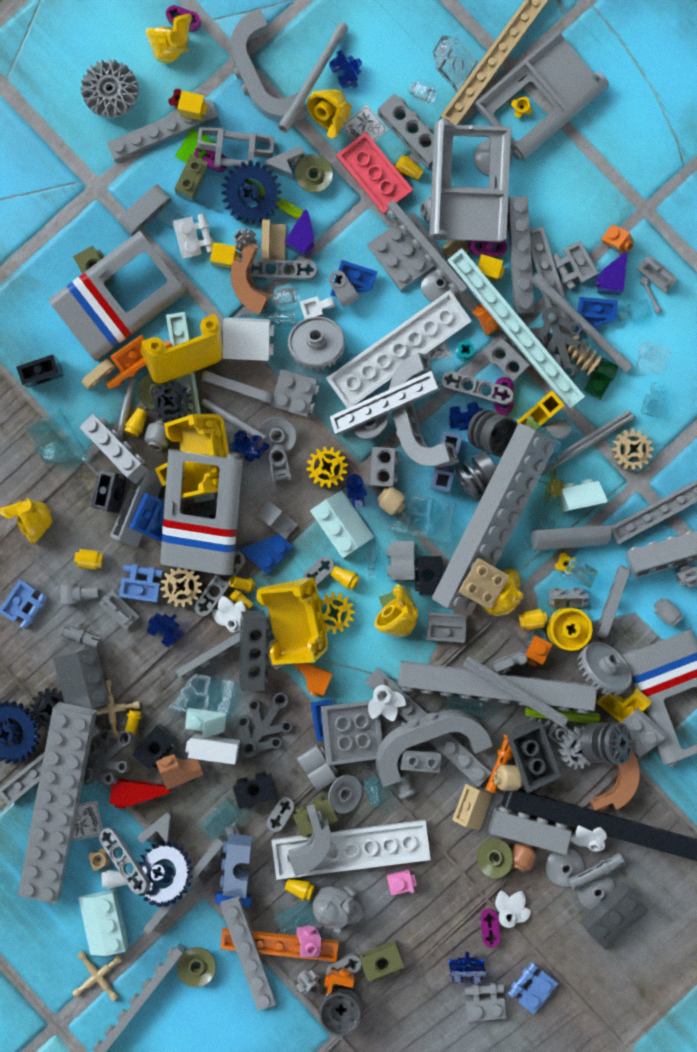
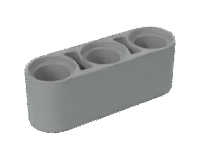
M158 184L154 185L120 217L119 223L133 236L164 210L172 198Z

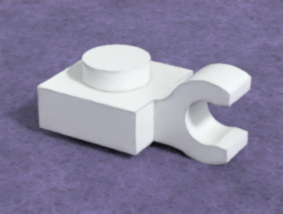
M318 296L300 301L304 319L324 316L322 310L335 307L332 298L319 301Z

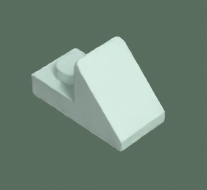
M188 708L185 729L203 731L202 738L217 735L225 731L226 713Z

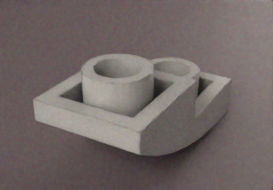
M531 717L529 721L542 722L546 735L558 745L559 742H564L563 735L568 736V730L570 729L567 726L561 727L546 718Z

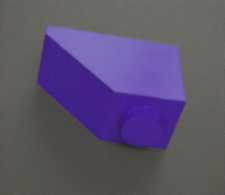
M306 209L285 240L286 247L304 258L307 253L311 254L316 246L314 244L315 240L309 213Z
M628 253L620 255L596 276L595 287H598L597 293L620 295L624 291Z

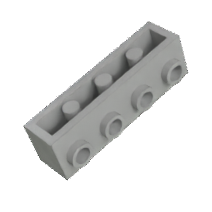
M92 414L79 428L128 479L136 484L149 471L143 464L145 463L144 459L138 454L134 455L131 452L133 448L126 441L122 443L119 440L121 436L114 429L110 430L108 428L110 424L102 416L97 418Z
M688 531L679 537L671 536L665 541H653L647 546H637L629 549L625 560L630 568L633 579L697 561V531Z
M500 806V809L494 808L488 829L490 834L565 855L572 831L567 828L568 825L559 822H556V825L548 823V819L537 817V819L530 818V814L520 811L518 814L512 813L511 809Z

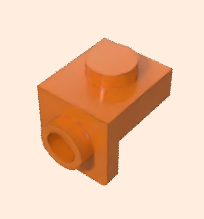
M613 224L601 238L603 244L618 250L619 255L629 252L634 244L630 232Z
M482 304L472 311L486 335L501 328Z
M534 636L526 653H524L527 656L526 663L534 667L543 665L553 644Z
M331 969L330 975L326 974L324 987H327V994L331 995L333 983L353 988L354 974H351V971L346 969H340V971Z

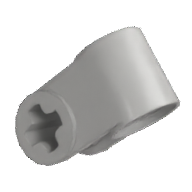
M336 270L330 274L329 282L343 308L360 299L355 288L342 271ZM335 274L343 276L341 284L333 283Z
M280 444L273 445L269 450L273 483L283 479L292 480L286 449ZM279 451L283 454V456L281 458H275L273 457V453Z

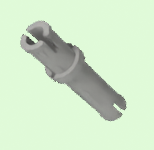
M618 853L605 861H599V864L568 879V883L572 890L575 891L579 887L603 875H609L614 869L625 865L624 860Z

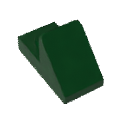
M602 357L600 364L594 370L583 391L600 400L610 382L614 380L618 366Z

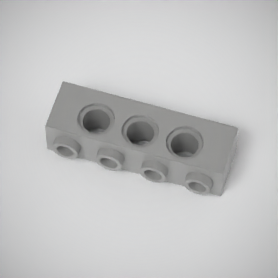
M393 94L378 108L377 116L429 170L433 165V132L428 125L422 124L420 117L415 111L411 112L407 103L402 97L398 98L396 94ZM402 114L405 118L398 120L395 116ZM415 128L418 132L412 134L408 129ZM428 142L430 146L425 148L421 143Z

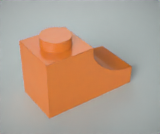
M295 663L294 667L299 669L306 678L308 693L319 697V695L324 696L333 673L310 663Z

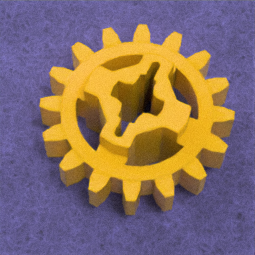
M324 446L322 452L316 449V455L310 454L312 461L307 460L311 467L306 468V470L312 472L308 476L309 479L314 477L313 483L317 484L320 482L321 488H323L324 484L331 488V483L338 486L337 480L343 481L344 479L341 475L347 474V471L343 470V468L347 467L348 464L342 462L346 459L345 456L339 457L341 451L339 450L335 453L334 447L327 451L326 446ZM325 455H331L335 458L332 460L327 459ZM319 459V467L314 470L315 462ZM322 460H324L325 463H327L328 465H332L330 467L332 475H330V473L327 470H322L324 468V463ZM340 465V471L336 476L334 473L335 467ZM325 475L328 476L330 480H324L319 478L318 476Z
M332 592L331 597L324 594V600L319 598L321 609L325 603L327 605L326 613L322 614L323 620L329 619L336 624V626H332L324 622L326 632L328 633L330 629H333L334 634H336V629L343 632L344 625L348 628L350 627L347 623L348 620H354L350 617V614L355 613L354 610H350L353 603L347 604L348 597L342 599V593L338 597L335 596L334 592ZM332 600H339L343 605H334ZM329 604H331V606L335 610H339V612L337 613L338 621L336 620V618H334V616H329L328 613L331 612V607ZM347 611L346 619L342 622L340 619L341 614Z

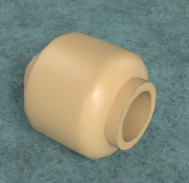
M385 487L377 498L379 501L378 506L389 515H394L396 512L401 513L406 506L404 503L405 495L394 487H389L388 489Z
M501 765L498 767L497 772L494 773V783L502 791H516L523 785L516 765Z

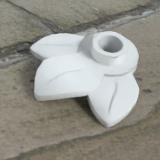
M222 596L218 603V609L212 610V616L219 625L226 626L230 632L240 631L241 611H246L243 601L234 605L230 599Z
M379 685L374 689V698L368 704V712L372 719L382 714L387 719L394 721L397 716V707L406 705L405 698L401 693L392 691L387 685ZM385 691L387 694L385 697H381L379 693Z
M577 826L576 834L571 835L570 841L578 846L587 847L591 851L598 852L605 848L604 840L607 835L601 827L590 831L584 827Z
M503 891L498 893L495 906L499 911L498 918L502 926L511 928L516 923H523L529 918L531 910L524 907L526 899L522 891L516 892L510 897ZM508 914L511 915V920L509 922L506 919Z

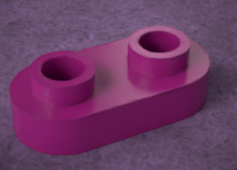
M470 241L469 250L474 255L482 254L500 257L506 252L507 244L506 241ZM477 242H479L480 247L478 249H476L475 244ZM495 243L497 244L496 250L493 249Z
M501 377L495 382L498 385L502 383L507 384L514 395V384L511 379ZM495 388L494 399H496V395L501 396L502 401L510 398L507 391L501 394L497 392L499 388ZM514 398L505 409L501 407V404L494 403L495 412L501 415H508L513 410Z

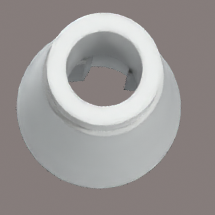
M107 870V872H102V888H107L108 890L127 884L119 871Z

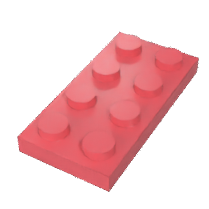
M366 131L336 154L339 162L383 215L388 212V203L394 200L398 204L413 192L411 186Z

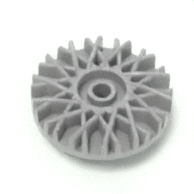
M108 59L109 62L101 60V63L97 61L96 66L90 65L91 69L86 70V76L83 74V80H81L82 87L80 86L83 100L87 107L100 117H121L134 107L138 99L139 87L136 77L126 64L124 65L122 62L117 63L115 59L113 61Z
M316 316L303 319L289 333V353L291 358H294V362L298 363L299 367L302 364L305 369L309 367L310 371H312V367L316 368L317 371L320 368L325 370L324 366L329 365L330 368L331 364L335 365L336 360H340V357H343V350H345L344 333L341 327L329 318Z
M591 642L580 651L577 658L580 661L578 663V666H580L579 670H586L583 673V676L587 677L585 681L591 678L594 681L591 686H595V690L602 687V694L605 693L608 696L611 693L612 696H618L630 687L632 682L630 667L623 656L614 648L601 642Z

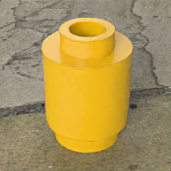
M80 549L79 552L75 553L74 563L77 564L78 568L101 569L103 553Z
M541 609L525 611L523 614L518 615L521 630L526 629L528 631L544 628V624L548 623L546 612H542Z

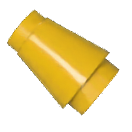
M402 154L395 165L399 173L416 180L419 179L424 171L408 155L404 156Z
M137 408L124 425V432L138 438L139 434H142L148 413L143 409Z
M335 566L330 574L347 590H354L360 580L357 573Z
M289 878L285 885V890L303 901H310L315 885H312L311 882Z

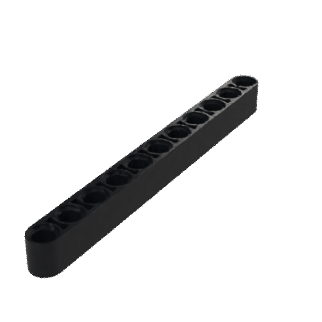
M521 789L505 791L502 806L573 827L581 826L590 831L601 827L609 837L697 861L696 838L536 793L526 792Z

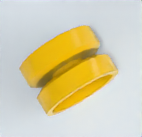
M558 609L547 620V636L551 643L558 648L569 651L579 650L586 646L591 639L593 631L592 622L587 614L579 609ZM567 626H571L570 632L566 629Z

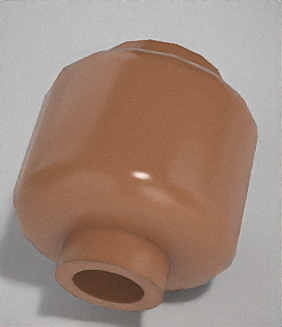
M522 843L513 846L512 868L522 873H525V870L529 871L532 869L537 857V853L532 850V845Z

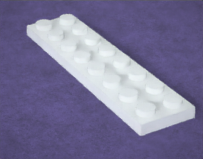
M449 290L332 373L326 380L345 407L350 408L389 381L404 360L418 352L425 355L470 323L471 319L451 290Z
M425 820L330 832V847L322 862L311 871L298 876L294 874L288 850L304 845L311 838L312 834L305 837L301 835L272 839L276 880L431 860Z

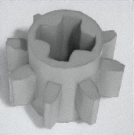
M246 228L238 230L233 238L236 242V248L242 252L245 246L248 247L250 244L257 245V240L254 238L256 233Z
M689 564L678 567L680 572L676 573V578L680 586L685 585L686 588L696 586L697 568L695 566L690 567Z
M304 970L297 977L299 984L296 987L301 993L312 995L319 990L320 983L318 981L321 977L316 971Z

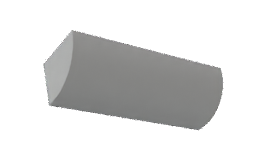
M149 470L136 484L131 482L111 532V538L138 548L143 534L129 528L144 493H148L156 498L158 497L162 484L156 472Z
M611 525L530 531L531 550L605 546L611 538Z

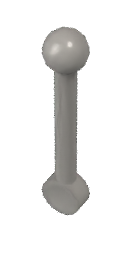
M642 277L640 284L644 285L654 306V312L659 314L661 307L657 305L647 284L648 279Z

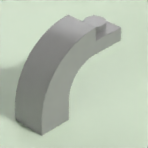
M314 804L307 806L308 815L313 827L311 838L304 845L288 850L295 876L307 873L317 867L325 858L330 847L331 833L328 820H323L320 810L316 811Z

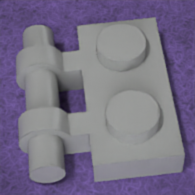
M581 241L563 249L564 258L561 259L558 253L552 256L555 267L562 276L561 280L563 284L567 285L569 290L576 287L573 279L577 278L580 284L599 274ZM569 263L574 272L569 274L565 264Z
M515 652L489 662L491 670L502 674L511 670L510 666H513L515 663L525 664L527 656L524 653Z
M489 983L487 986L474 984L472 987H464L465 996L473 995V999H465L467 1022L506 1019L504 996L497 997V993L504 992L503 984ZM479 994H490V997L479 998Z

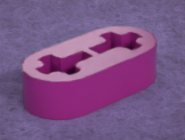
M177 5L167 8L166 17L171 25H173L174 21L171 14L177 12L178 16L191 14L192 19H195L196 23H192L189 26V32H196L200 29L201 21L197 13Z
M196 147L194 151L195 157L199 158L198 152L202 153L203 151H206V156L210 157V159L206 157L201 159L208 162L209 169L218 173H223L227 170L228 166L214 167L215 161L213 159L215 160L216 151L203 150ZM221 153V158H227L224 154Z
M486 908L480 914L481 935L484 944L487 947L493 948L500 942L499 920L495 910ZM488 913H491V916L494 918L491 919V925L488 926L487 919L484 918L487 917ZM489 930H492L493 936H496V938H493V942H489L486 937H489Z

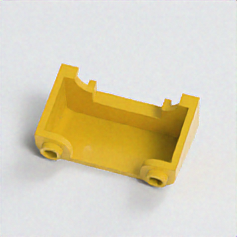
M216 314L207 316L201 321V336L166 349L164 342L157 337L142 341L140 352L154 382L158 384L167 383L221 361L223 358V343L220 324Z
M192 414L164 423L167 438L172 442H179L181 451L228 457L229 450L225 423L220 415ZM185 461L182 499L218 493L220 468L216 465Z
M304 578L261 587L257 590V601L263 607L268 606L275 641L268 649L272 665L317 661L327 651L328 640L315 579Z

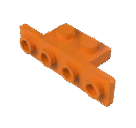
M142 335L110 356L121 372L106 381L109 389L119 387L128 376L131 378L139 372L140 368L143 366L147 367L140 352L142 341L145 340ZM169 340L164 342L166 349L172 347Z

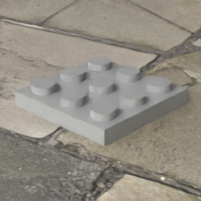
M411 212L407 215L445 260L446 255L435 240L429 237V232L416 214ZM396 223L369 242L367 247L397 288L402 291L435 266L433 264L429 265L423 257L424 253L412 245V239L408 235L405 236L399 229L400 225Z
M371 700L321 706L326 765L376 759L378 748L382 742L380 715L372 719L368 712V704Z

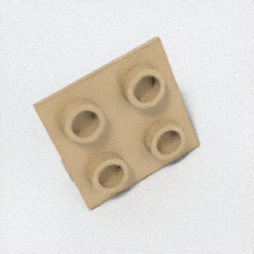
M478 558L461 586L459 593L490 610L510 576Z

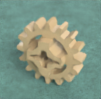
M630 429L629 434L624 430L622 435L618 434L616 436L618 441H612L615 448H612L611 452L616 454L612 459L617 458L618 462L616 464H623L624 470L628 466H630L631 471L635 470V466L641 469L642 464L647 465L649 463L647 459L653 457L649 454L650 451L654 450V448L649 447L652 440L647 441L648 434L642 436V430H638L635 433L634 429ZM629 437H634V438H637V440H636V441H631L630 439H627V438H629ZM637 444V446L634 449V452L627 455L631 449L630 447ZM620 446H621L622 449H623V454H622V455H621V452H620ZM633 458L637 462H629L627 460Z
M177 567V571L171 568V574H164L167 579L161 580L165 587L160 588V590L166 592L163 598L169 597V604L174 601L175 607H178L180 603L182 607H186V602L193 605L192 599H199L196 594L202 593V590L198 588L203 583L197 581L200 575L194 576L196 570L189 572V569L184 568L182 570V568ZM177 574H186L182 579L175 577ZM192 580L194 582V591L191 589L190 582ZM185 582L184 587L186 589L179 591L178 583ZM170 583L173 585V591H172V593L170 592V589H169V584H170ZM181 594L188 596V598L183 600L177 599Z

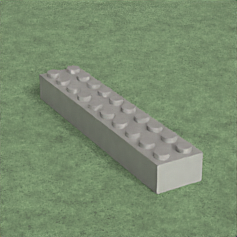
M518 423L432 596L433 600L448 609L471 616L477 602L459 593V590L478 558L493 567L496 566L516 524L519 522L524 508L528 504L533 490L537 486L542 472L545 470L551 454L554 452L557 444L556 441L530 427Z
M400 660L397 684L404 691H413V688H417L422 693L433 694V691H439L440 695L452 696V693H457L461 698L472 699L473 695L477 696L479 700L491 701V698H497L496 700L500 703L510 704L511 700H513L518 705L528 706L470 669ZM497 673L546 705L554 706L557 710L569 711V708H573V710L579 713H588L589 710H595L597 690H595V686L590 684Z
M58 702L53 707L18 896L56 904L62 896L97 714L95 709Z

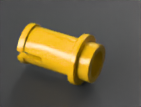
M233 575L230 578L229 586L249 593L253 592L255 582L251 578L244 579Z
M236 589L229 596L232 599L231 601L235 603L243 601L246 611H248L254 603L241 593L242 590Z
M130 710L127 713L128 720L124 731H131L136 735L139 720L142 719L140 711Z

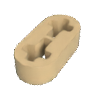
M106 359L85 376L81 383L87 390H90L108 376L115 366L109 359Z

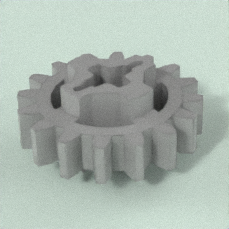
M582 726L580 729L574 727V732L568 730V736H562L564 742H559V745L562 746L558 750L561 754L560 759L567 766L577 769V767L583 769L584 764L590 765L581 749V736L584 730Z

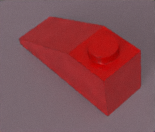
M117 778L116 784L112 785L109 804H114L115 808L125 809L126 806L129 807L170 793L173 788L167 790L164 784Z

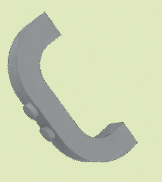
M260 8L245 15L237 23L232 33L231 53L235 65L233 71L237 79L241 78L243 83L241 85L242 91L245 96H249L256 110L266 118L280 122L298 93L287 98L278 99L270 96L262 86L248 56L250 44L256 38L269 33L266 20ZM305 104L302 105L296 115L295 121L308 116Z
M418 352L404 360L396 369L389 390L432 371L428 356ZM413 402L392 411L391 416L396 424L397 437L400 439L404 451L413 461L436 468L449 467L459 463L454 444L443 442L431 448L425 444Z
M444 710L438 713H429L419 720H410L407 724L390 732L378 748L376 769L382 786L386 787L402 781L397 768V762L401 753L411 746L449 732H460L467 736L470 747L474 753L493 747L490 737L476 717L461 710Z

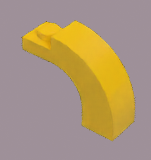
M552 390L516 422L536 430L565 404Z

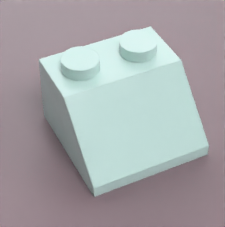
M593 479L581 481L582 484L574 486V483L562 485L563 488L558 490L562 511L567 512L607 503V498L600 482H593Z

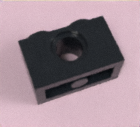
M53 354L16 366L21 383L27 388L64 376L59 360Z
M99 470L91 507L119 513L127 477L123 474Z
M442 556L417 557V561H414V572H418V580H415V592L418 591V595L434 594L442 578ZM426 570H430L433 573L431 581L423 579V573Z
M159 723L131 755L147 769L150 770L153 766L157 768L156 761L162 759L161 756L165 751L169 753L175 747L174 741L177 737ZM152 743L160 745V752L152 750Z
M263 771L255 774V778L247 779V777L236 780V783L233 785V791L239 809L277 798V791L271 773L266 774ZM252 784L258 785L260 792L252 793L249 786Z

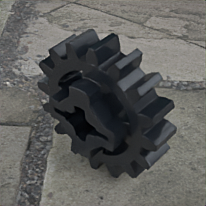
M168 381V386L165 383H161V389L155 388L157 394L151 395L155 400L151 401L150 404L155 405L152 412H158L157 418H162V421L167 423L168 420L171 422L175 419H180L181 416H188L186 411L192 410L188 407V404L193 403V401L188 399L191 393L185 392L187 387H181V384L178 382L174 385L172 381ZM169 390H176L172 393H167ZM168 398L173 399L172 403L174 406H171V402ZM172 411L176 412V414L167 415L168 413L170 414Z
M56 687L52 689V692L49 688H46L45 694L39 691V697L35 696L32 698L35 703L30 704V707L34 708V711L30 712V714L34 713L36 716L33 720L37 719L40 722L38 727L46 725V730H49L52 711H45L44 709L50 706L54 707L58 703L55 697L64 703L62 692L57 693ZM44 699L43 706L39 708L41 701Z

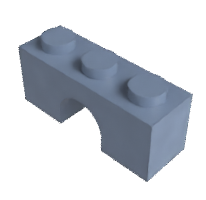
M443 431L440 444L443 442L454 444L456 454L458 455L463 435ZM455 464L444 468L434 467L430 485L431 490L444 493L450 492Z
M229 834L228 841H224L223 853H226V858L222 859L221 870H224L225 873L224 876L221 875L220 879L223 896L246 898L250 871L242 870L236 865L239 863L249 864L253 836Z

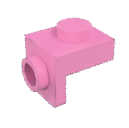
M310 925L297 927L296 934L301 944L300 956L318 957L320 955L321 937L317 928Z

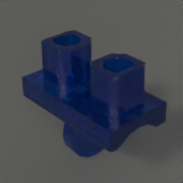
M342 50L336 52V57L329 62L331 71L336 73L343 70L344 74L338 77V82L342 89L352 86L354 89L358 86L356 74L358 75L362 72L359 67L363 62L360 58L354 59L352 55L346 59Z
M477 402L467 404L468 411L461 413L459 406L450 407V429L459 427L460 431L468 430L472 417L477 412L483 410V408H479Z
M239 430L234 435L235 441L230 445V450L245 454V460L252 462L255 458L260 459L263 452L270 448L268 443H263L262 436L253 435L250 438L247 437L246 431Z
M351 474L346 480L347 497L352 499L354 508L365 506L363 496H367V491L362 477L358 474Z
M156 613L148 621L149 627L147 632L152 636H156L161 632L164 635L161 642L167 648L178 642L184 635L178 629L180 625L175 622L178 617L175 614L170 618L166 614L161 616L159 613Z
M465 952V957L449 960L450 977H452L453 983H462L463 977H470L473 983H481L482 977L486 976L484 959L470 957L469 952Z

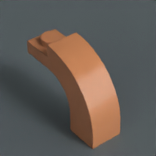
M250 244L248 247H244L241 253L242 259L236 258L233 260L231 283L240 302L251 311L260 315L265 312L272 295L259 289L252 280L251 267L260 247Z
M631 751L627 762L620 765L615 764L618 776L614 787L606 793L589 799V803L594 810H605L609 807V804L617 810L633 797L638 787L640 775L639 765L633 751Z

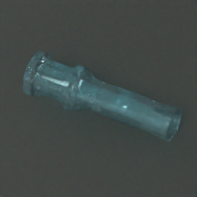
M278 310L274 313L260 315H238V318L247 319L274 318V320H271V325H275L277 328L281 326L294 327L297 324L296 310L292 312H280Z

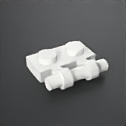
M205 214L197 215L199 223L194 224L192 216L173 221L182 259L201 255V246L206 247L207 253L212 252L214 241L210 237L208 229L210 225L209 221H206ZM196 229H201L204 240L198 241Z

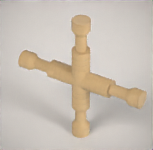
M106 680L105 685L110 704L96 707L95 710H97V715L108 713L109 724H111V730L114 733V738L118 737L116 712L126 711V709L131 708L140 709V702L114 705V698L111 693L112 682L111 680Z
M81 951L77 957L85 963L87 970L92 976L80 988L72 991L73 995L76 998L79 997L82 991L98 982L102 989L107 991L112 1002L116 1000L119 996L111 990L110 984L103 976L111 971L113 966L123 961L122 957L118 954L112 962L98 970L86 958L85 952Z

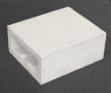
M224 318L223 359L269 361L270 355L274 354V344H270V337L274 336V325H271V319Z
M195 734L187 741L186 752L189 753L188 758L236 764L239 758L241 740L215 736L202 738V735Z

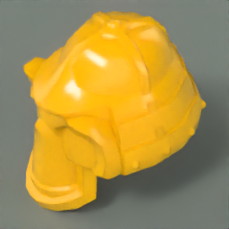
M183 14L174 18L173 28H147L145 34L157 61L165 64L174 62L183 52L189 51L187 44L189 40V26L192 21L191 14Z
M336 89L313 91L307 100V108L311 117L320 126L328 130L326 135L329 138H336L342 125L350 117V109L352 108L351 104L346 101L342 91Z
M26 498L25 501H19L0 508V514L5 518L17 517L16 522L23 535H26L31 544L36 543L52 524L51 510L39 501Z
M514 569L502 570V572L510 577L492 608L489 610L482 606L487 613L496 617L507 615L521 603L524 594L519 590L521 583L520 575Z
M396 584L392 590L396 598L379 612L374 625L380 632L395 637H405L411 634L417 624L418 608L407 597L402 585Z

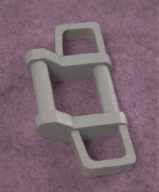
M199 128L197 148L216 151L214 167H220V165L229 167L238 165L241 167V162L243 161L221 158L223 138L249 142L248 161H253L254 157H273L274 137L253 132L246 134L224 131V128ZM202 136H217V143L203 142L201 140ZM255 141L270 144V150L255 149Z

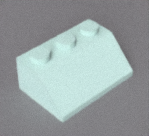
M342 490L310 510L342 558H345L374 538Z
M117 888L78 897L90 954L108 956L125 952L129 942Z

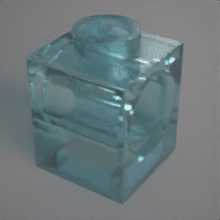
M571 558L563 576L577 584L591 588L598 571L583 562Z

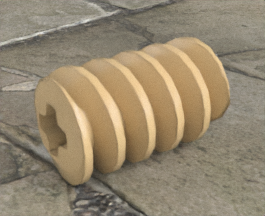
M577 334L572 336V338L578 340L580 335ZM565 343L568 354H572L570 360L577 359L575 365L579 366L582 364V372L588 369L586 376L600 364L602 356L594 357L596 351L589 352L590 345H588L586 352L579 353L576 351V348ZM580 343L579 349L583 351L585 349L583 347L584 344Z

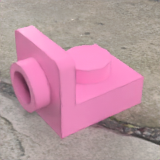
M409 870L387 874L391 895L408 891L414 893L413 887L417 886L414 874L410 875Z

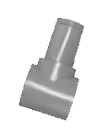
M77 584L60 585L61 604H74L81 601V599L99 598L98 587L84 588L77 586Z

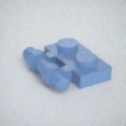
M125 564L123 571L130 573V578H122L119 597L158 602L161 583L153 581L154 577L162 578L163 570H158L156 567L151 566L145 568L139 567L138 564ZM137 575H147V581L136 580Z
M19 579L0 607V613L13 622H16L21 617L24 620L20 626L27 629L30 623L32 624L35 621L34 617L38 611L45 606L44 602L48 597L41 593L38 599H36L33 595L37 589ZM30 602L31 604H33V606L30 609V611L26 613L23 610Z
M533 962L528 968L525 967L521 977L512 983V988L508 994L512 998L518 993L522 994L518 1002L532 1014H535L558 983L542 969L536 975L534 972L538 966ZM529 979H531L532 982L527 987V989H525L523 986Z

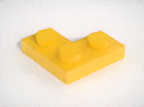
M636 688L625 699L619 695L612 696L610 693L606 696L603 693L597 698L596 703L621 722L637 708L643 712L651 704V700Z

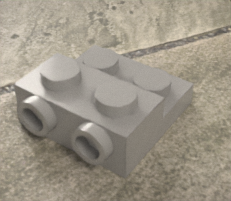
M281 369L271 406L308 417L309 413H313L315 403L312 402L313 396L318 395L320 384H317L318 379Z

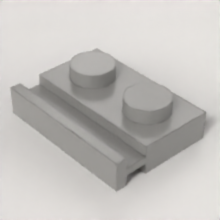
M428 612L426 640L465 643L467 615Z

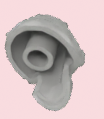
M332 886L320 888L313 900V914L319 924L333 930L335 933H339L346 924L358 922L363 917V908L360 903L354 901L349 894L339 888Z

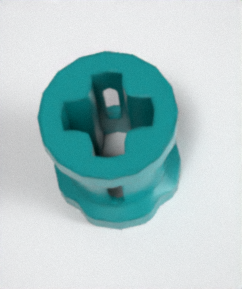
M462 341L456 349V356L461 361L469 360L474 353V345L469 341ZM462 348H463V349L468 348V349H469L468 354H467V353L462 354V353H461Z

